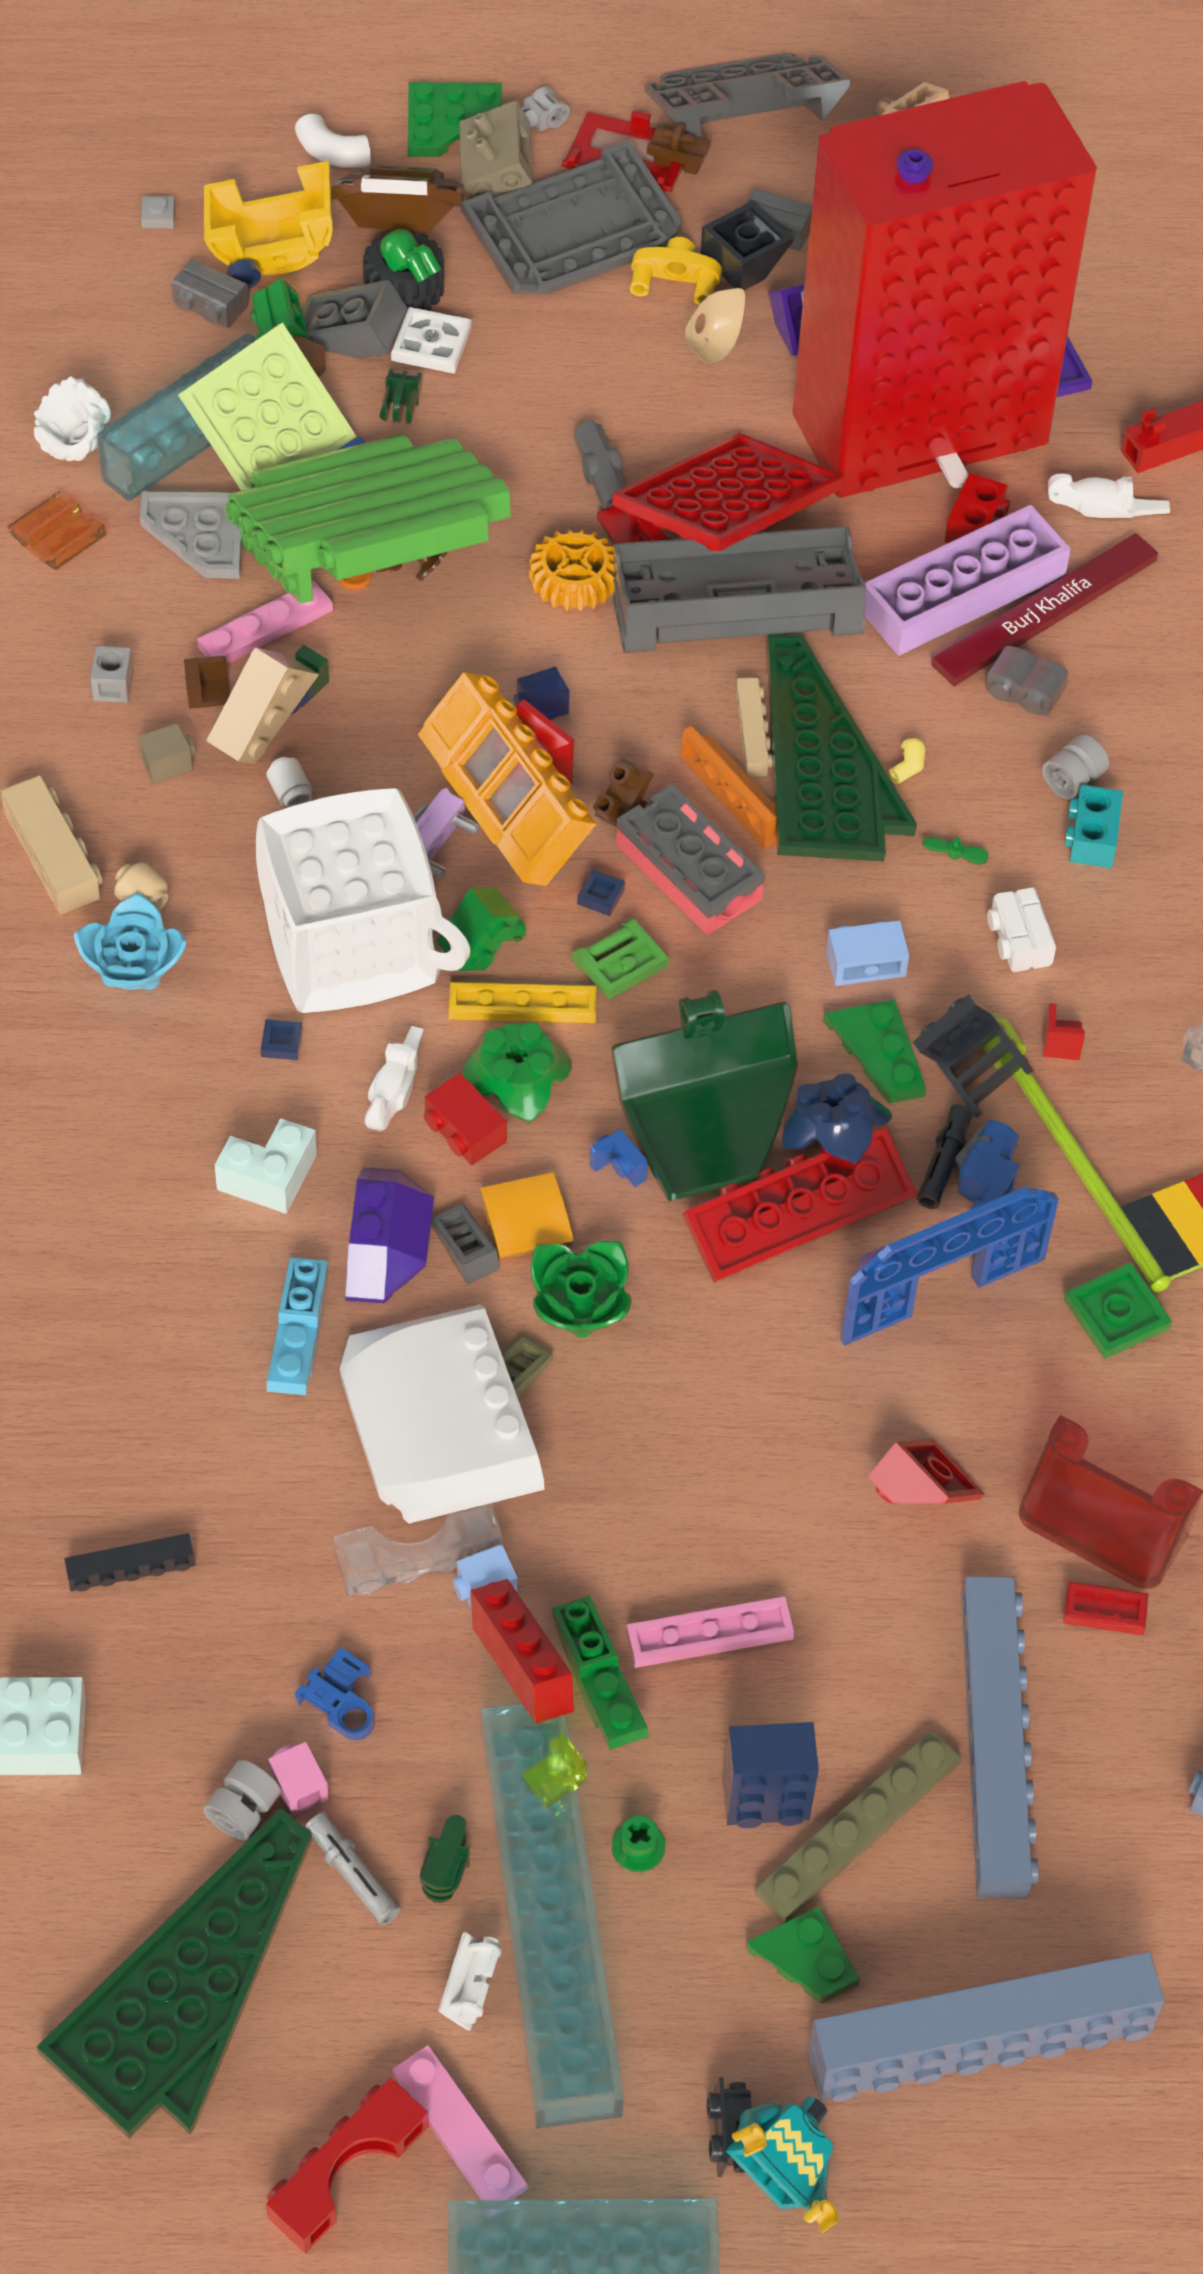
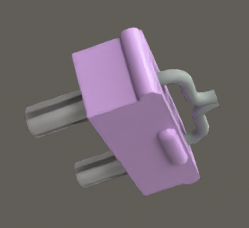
M447 788L441 789L431 804L423 805L414 815V820L426 850L431 873L433 876L441 879L446 873V868L433 862V857L457 826L474 835L479 830L480 825L465 816L464 800L450 794Z

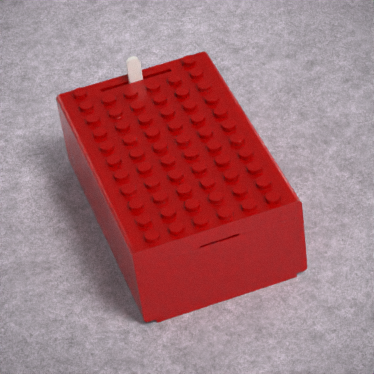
M1025 80L830 127V133L819 136L793 416L819 465L845 476L844 488L834 493L837 497L843 498L866 491H873L877 488L939 472L944 473L951 486L963 488L969 476L964 466L1048 444L1097 166L1045 83L1039 82L1028 85ZM917 149L927 153L932 158L933 169L925 181L909 183L901 178L900 172L897 169V160L903 152Z

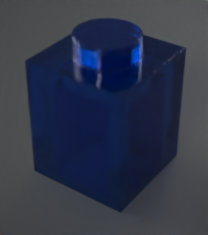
M556 666L517 679V694L513 695L515 707L521 701L526 700L549 720L569 714L570 691Z

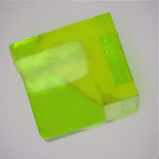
M561 1733L549 1741L548 1756L523 1773V1781L544 1808L547 1809L587 1782L588 1764L566 1736Z

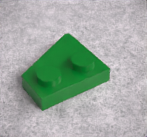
M819 1907L747 1941L746 1949L749 1954L755 1958L759 1955L776 1967L778 1974L790 1982L800 1984L804 1992L820 2003L859 1985L860 1978Z

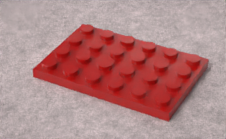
M739 432L614 492L612 506L624 510L630 516L640 517L652 522L655 527L675 532L683 539L703 544L711 551L720 552L843 489L845 476Z

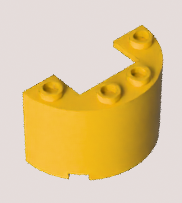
M329 161L298 167V174L304 191L248 202L243 201L235 179L204 185V240L210 251L226 265L234 264L240 260H252L257 263L260 274L267 276L291 273L308 266L318 259L319 252L324 246L328 247L333 230L331 168Z

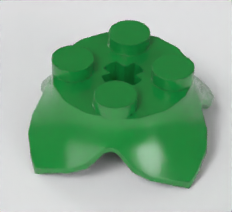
M533 1022L508 1024L489 1030L484 1034L483 1042L469 1057L462 1075L483 1097L491 1093L497 1095L502 1107L508 1113L530 1123L546 1108L551 1096L552 1083L554 1081L561 1082L569 1076L572 1070V1062L558 1044L542 1033V1029L538 1024Z
M599 1241L590 1244L581 1253H574L566 1245L558 1243L536 1245L530 1269L531 1278L537 1292V1296L533 1299V1308L537 1316L547 1324L572 1332L580 1338L587 1337L593 1331L608 1327L622 1320L629 1313L632 1300L630 1294L625 1292L624 1289L628 1277L629 1262L621 1241Z

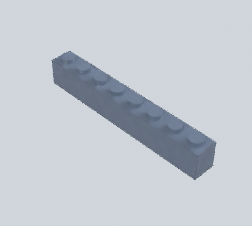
M965 1577L962 1591L977 1898L1027 1899L1031 1884L1038 1883L1037 1858L1030 1857V1844H1035L1036 1822L1035 1819H1028V1805H1033L1034 1786L1033 1780H1026L1025 1767L1031 1766V1743L1024 1742L1023 1729H1028L1029 1706L1021 1702V1691H1026L1027 1670L1026 1666H1019V1654H1024L1025 1634L1024 1629H1017V1617L1022 1616L1023 1600L1022 1593H1015L1014 1577Z

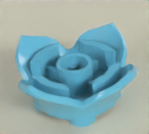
M138 892L117 905L107 925L90 923L74 933L75 943L81 957L100 974L102 982L106 986L125 990L155 989L160 984V978L177 963L187 945L186 938L182 932L174 928L166 930L163 927L161 914L156 906Z

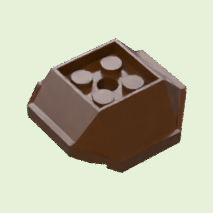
M370 165L363 168L362 173L349 174L339 178L332 185L331 189L332 200L340 202L359 228L406 229L408 231L431 232L454 206L461 207L465 192V186L453 179L444 178V173L436 168Z

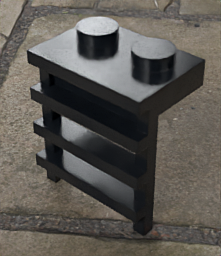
M968 994L966 997L956 1000L949 1007V1011L938 1021L924 1027L921 1035L913 1041V1044L921 1054L938 1064L967 1107L978 1118L983 1114L978 1107L982 1100L1020 1068L1027 1075L1034 1070L1028 1063L1029 1061L1026 1056L1017 1048L1015 1041L1006 1033L1002 1023L993 1015L991 1008ZM998 1035L1001 1041L962 1075L959 1077L955 1075L954 1072ZM1008 1052L1012 1054V1059L973 1092L968 1093L966 1088Z

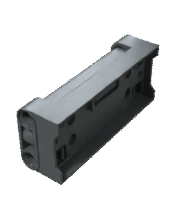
M849 526L755 533L720 552L711 551L705 545L687 539L614 544L615 580L613 582L615 591L613 594V604L624 653L655 651L656 638L659 644L829 630V628L832 636L864 634L866 586L863 576L860 577L852 549Z

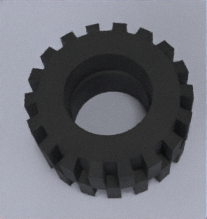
M409 231L419 246L425 244V246L431 248L441 268L438 272L418 283L409 268L401 272H394L388 268L380 250L381 241L388 233L383 234L381 239L375 238L371 241V246H367L365 255H363L364 284L390 280L407 308L412 307L429 311L432 309L431 305H437L440 302V297L444 293L443 251L441 248H438L437 242L428 240L427 235H417L415 231Z

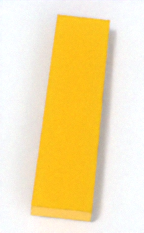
M450 982L449 1020L596 1023V986Z

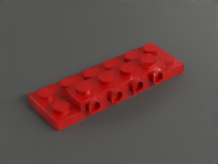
M887 1127L872 1132L873 1138L870 1146L856 1163L834 1157L821 1147L818 1149L820 1154L810 1159L807 1158L806 1154L797 1156L785 1163L787 1168L775 1173L773 1168L766 1169L760 1172L759 1178L753 1179V1183L741 1187L740 1183L728 1185L718 1191L720 1197L686 1210L682 1215L713 1282H719L916 1197L918 1193Z

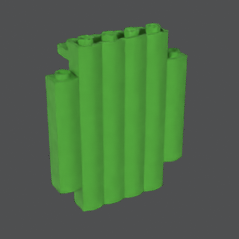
M403 434L252 471L253 480L250 481V489L228 494L229 503L225 505L229 522L233 523L241 531V541L244 549L249 551L256 558L257 562L270 572L271 577L277 579L285 591L290 593L300 604L313 601L311 569L322 567L337 581L489 541L488 523L511 517L510 491L502 479L495 478L486 465L479 464L476 457L471 452L465 451L457 439L449 438L414 447L408 437Z

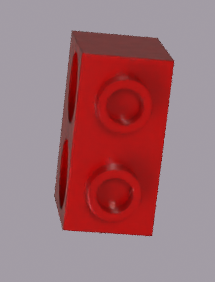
M970 473L948 517L944 542L950 543L999 520V518L1005 517L1010 506V500L1006 499L1008 485Z

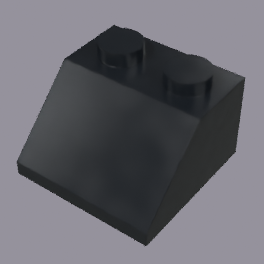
M751 201L703 226L700 254L715 259L722 267L721 275L733 287L746 290L767 278L793 243V237L754 201Z

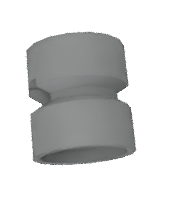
M1085 734L1078 735L1062 751H1059L1043 765V777L1055 794L1068 800L1075 798L1079 794L1081 785L1092 783L1108 770L1109 759L1098 741Z
M239 1760L224 1778L225 1788H218L203 1807V1812L222 1832L237 1840L246 1841L261 1821L259 1812L266 1813L281 1794V1788L264 1770L248 1761Z

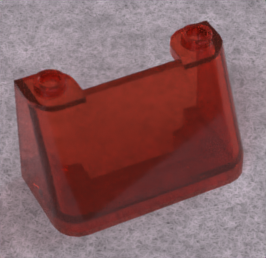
M1060 1415L1048 1435L1023 1495L1019 1508V1519L1029 1530L1135 1587L1151 1589L1158 1586L1190 1534L1203 1490L1181 1479H1168L1160 1484L1153 1496L1083 1459L1082 1457L1089 1443L1088 1434L1079 1424Z

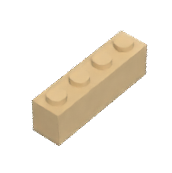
M39 775L0 790L4 814L59 914H65L100 900L98 885L103 883L100 871L95 863L90 865L86 859L88 858V852L81 838L75 839L72 834L74 828L67 812H60L58 808L60 806L59 800L53 787L47 788Z

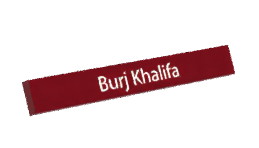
M1134 533L932 657L931 666L951 685L956 686L996 661L1006 646L1019 647L1157 561L1158 552L1137 533Z

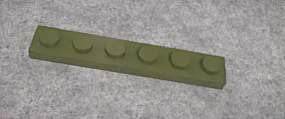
M931 1730L757 1886L755 1895L783 1923H786L958 1767L962 1757Z

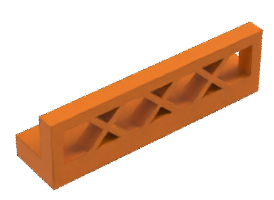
M692 725L683 729L680 758L763 849L777 843L775 805L710 734L702 737Z

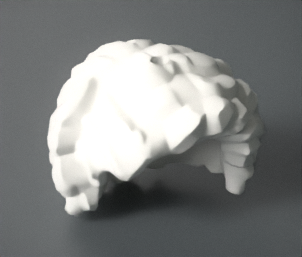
M70 376L67 380H62L60 384H53L49 389V396L42 398L39 410L34 412L36 417V427H34L35 439L40 443L41 450L54 456L55 459L81 461L87 454L101 446V433L104 431V424L108 423L111 418V410L107 400L102 398L98 391L87 384L84 379H76Z

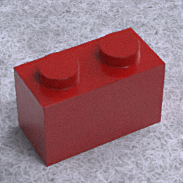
M461 1073L425 1095L424 1119L427 1125L434 1132L439 1131L447 1139V1143L453 1153L458 1157L463 1156L471 1166L507 1142V1121Z

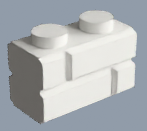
M1032 887L1017 890L1016 893L1010 891L996 894L993 898L992 909L987 911V920L990 930H997L999 936L997 947L1001 960L1007 959L1009 967L1013 972L1029 970L1031 967L1036 969L1050 966L1054 960L1056 944L1036 889Z

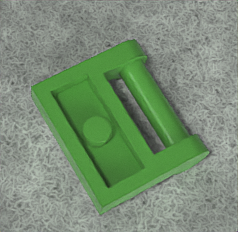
M633 918L622 923L619 930L587 948L581 946L571 952V957L576 967L581 971L583 970L608 1000L668 967L669 957ZM628 940L631 942L597 962L595 960Z

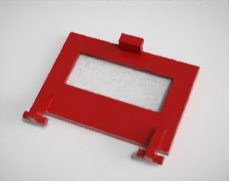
M635 110L631 114V122L587 112L569 153L561 165L571 169L601 159L602 150L630 141L662 191L672 193L682 171L681 163L672 161L670 166L663 167L656 165L654 157L647 154V146L651 142L656 128L650 127L651 114Z

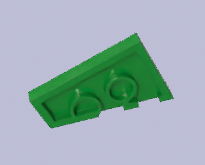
M895 999L824 1013L823 1022L830 1030L833 1029L842 1039V1046L849 1054H854L864 1067V1073L888 1103L925 1097L926 1086Z

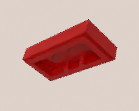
M1068 1581L1063 1623L1143 1636L1146 1629L1149 1593Z

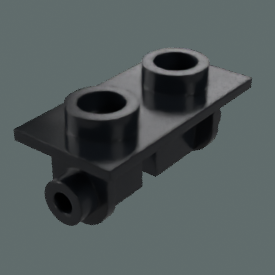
M719 2077L714 2091L707 2094L706 2107L707 2118L714 2119L715 2135H710L709 2159L710 2162L717 2163V2177H722L727 2166H733V2170L736 2173H746L726 2151L734 2142L732 2134L738 2131L736 2130V2125H739L742 2113L745 2110L751 2109V2092L746 2089V2083L744 2082L730 2083L729 2089H724V2077Z

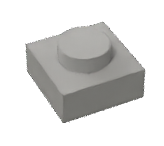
M142 196V228L174 229V196Z

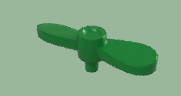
M930 836L923 838L922 845L926 849L947 853L948 857L953 860L961 857L979 865L988 861V852L985 849L963 846L959 838H954L953 841L948 842Z

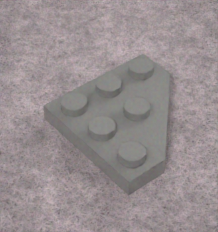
M142 491L140 508L141 527L204 578L240 579L241 531L233 523L229 522L225 511V505L229 503L228 494L231 493Z

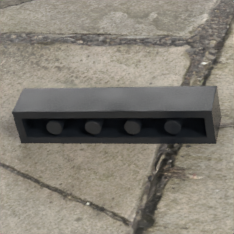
M189 1533L64 1558L70 1591L79 1592L96 1586H111L116 1582L125 1580L136 1581L140 1577L150 1575L160 1576L165 1572L175 1570L185 1571L195 1566Z

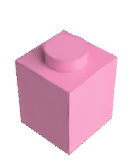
M306 1742L297 1746H284L276 1751L273 1757L268 1759L269 1774L281 1788L280 1797L291 1817L329 1800L327 1782Z

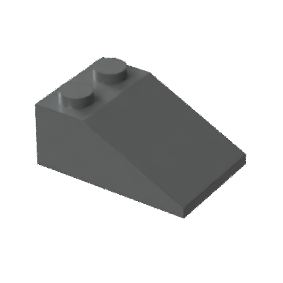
M385 280L311 294L308 296L302 312L310 341L324 346L327 352L361 359L388 354L408 308L391 281Z

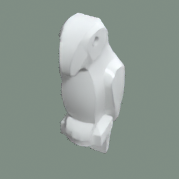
M1056 474L1048 480L1049 500L1075 509L1084 516L1132 518L1140 515L1166 514L1170 512L1169 501L1135 499L1133 497L1132 477H1122L1117 481L1092 477L1073 482L1071 475Z
M411 1026L403 1044L388 1043L385 1051L386 1064L376 1074L368 1093V1100L371 1102V1105L364 1119V1124L367 1128L380 1132L385 1130L393 1115L406 1107L418 1068V1049L424 1029Z

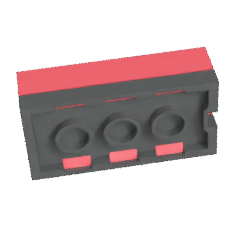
M673 784L650 797V805L645 809L638 805L617 818L616 846L707 936L762 901L765 874Z

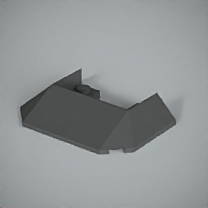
M781 53L667 72L660 76L659 84L656 85V82H649L644 85L645 93L669 117L677 123H685L688 132L702 138L701 123L803 105L823 122L851 84L850 79L821 55H810L808 57L809 61H805V58L795 57V54Z

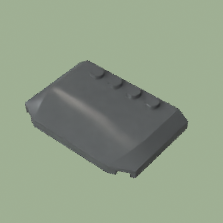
M630 141L602 150L601 159L495 198H493L490 192L465 200L461 205V212L512 293L550 294L632 263L634 253L641 248L666 247L668 241L679 233L683 222Z

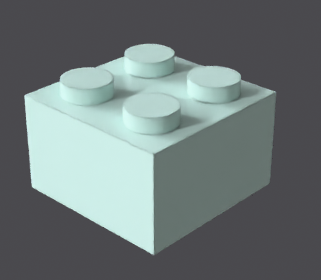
M82 1677L0 1678V1775H82L86 1694Z

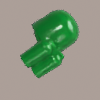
M393 230L382 239L380 244L381 254L388 268L394 272H401L409 268L419 283L441 270L431 248L425 246V244L419 246L412 233L408 230Z

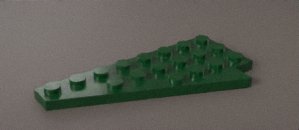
M768 635L766 651L777 855L884 862L886 854L885 834L914 836L917 828L916 821L803 636Z
M282 1808L36 2047L38 2053L129 2139L160 2107L189 2134L196 2127L312 1842V1835Z

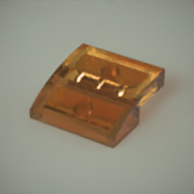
M59 491L7 526L11 535L23 547L55 570L107 535L102 522L84 514L79 501Z

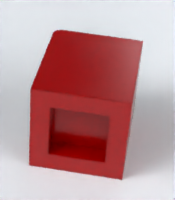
M1049 1003L1044 1024L1043 1057L1080 1060L1085 1039V1030L1082 1029V1022L1056 1019L1057 1004Z

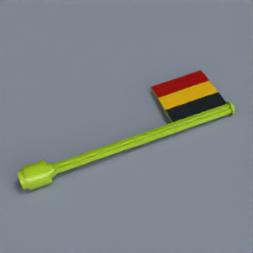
M993 1014L1002 1023L1006 1033L1015 1041L1017 1048L1024 1055L1026 1046L1008 1019L1002 1018L1000 1014ZM997 1035L983 1047L985 1053H988L1001 1041L999 1036ZM1008 1052L994 1064V1067L1000 1069L1013 1058L1012 1054ZM1022 1068L1014 1073L1013 1077L1151 1284L1150 1289L1153 1292H1161L1169 1286L1171 1280L1203 1267V1173L1120 1207L1031 1073L1027 1075Z

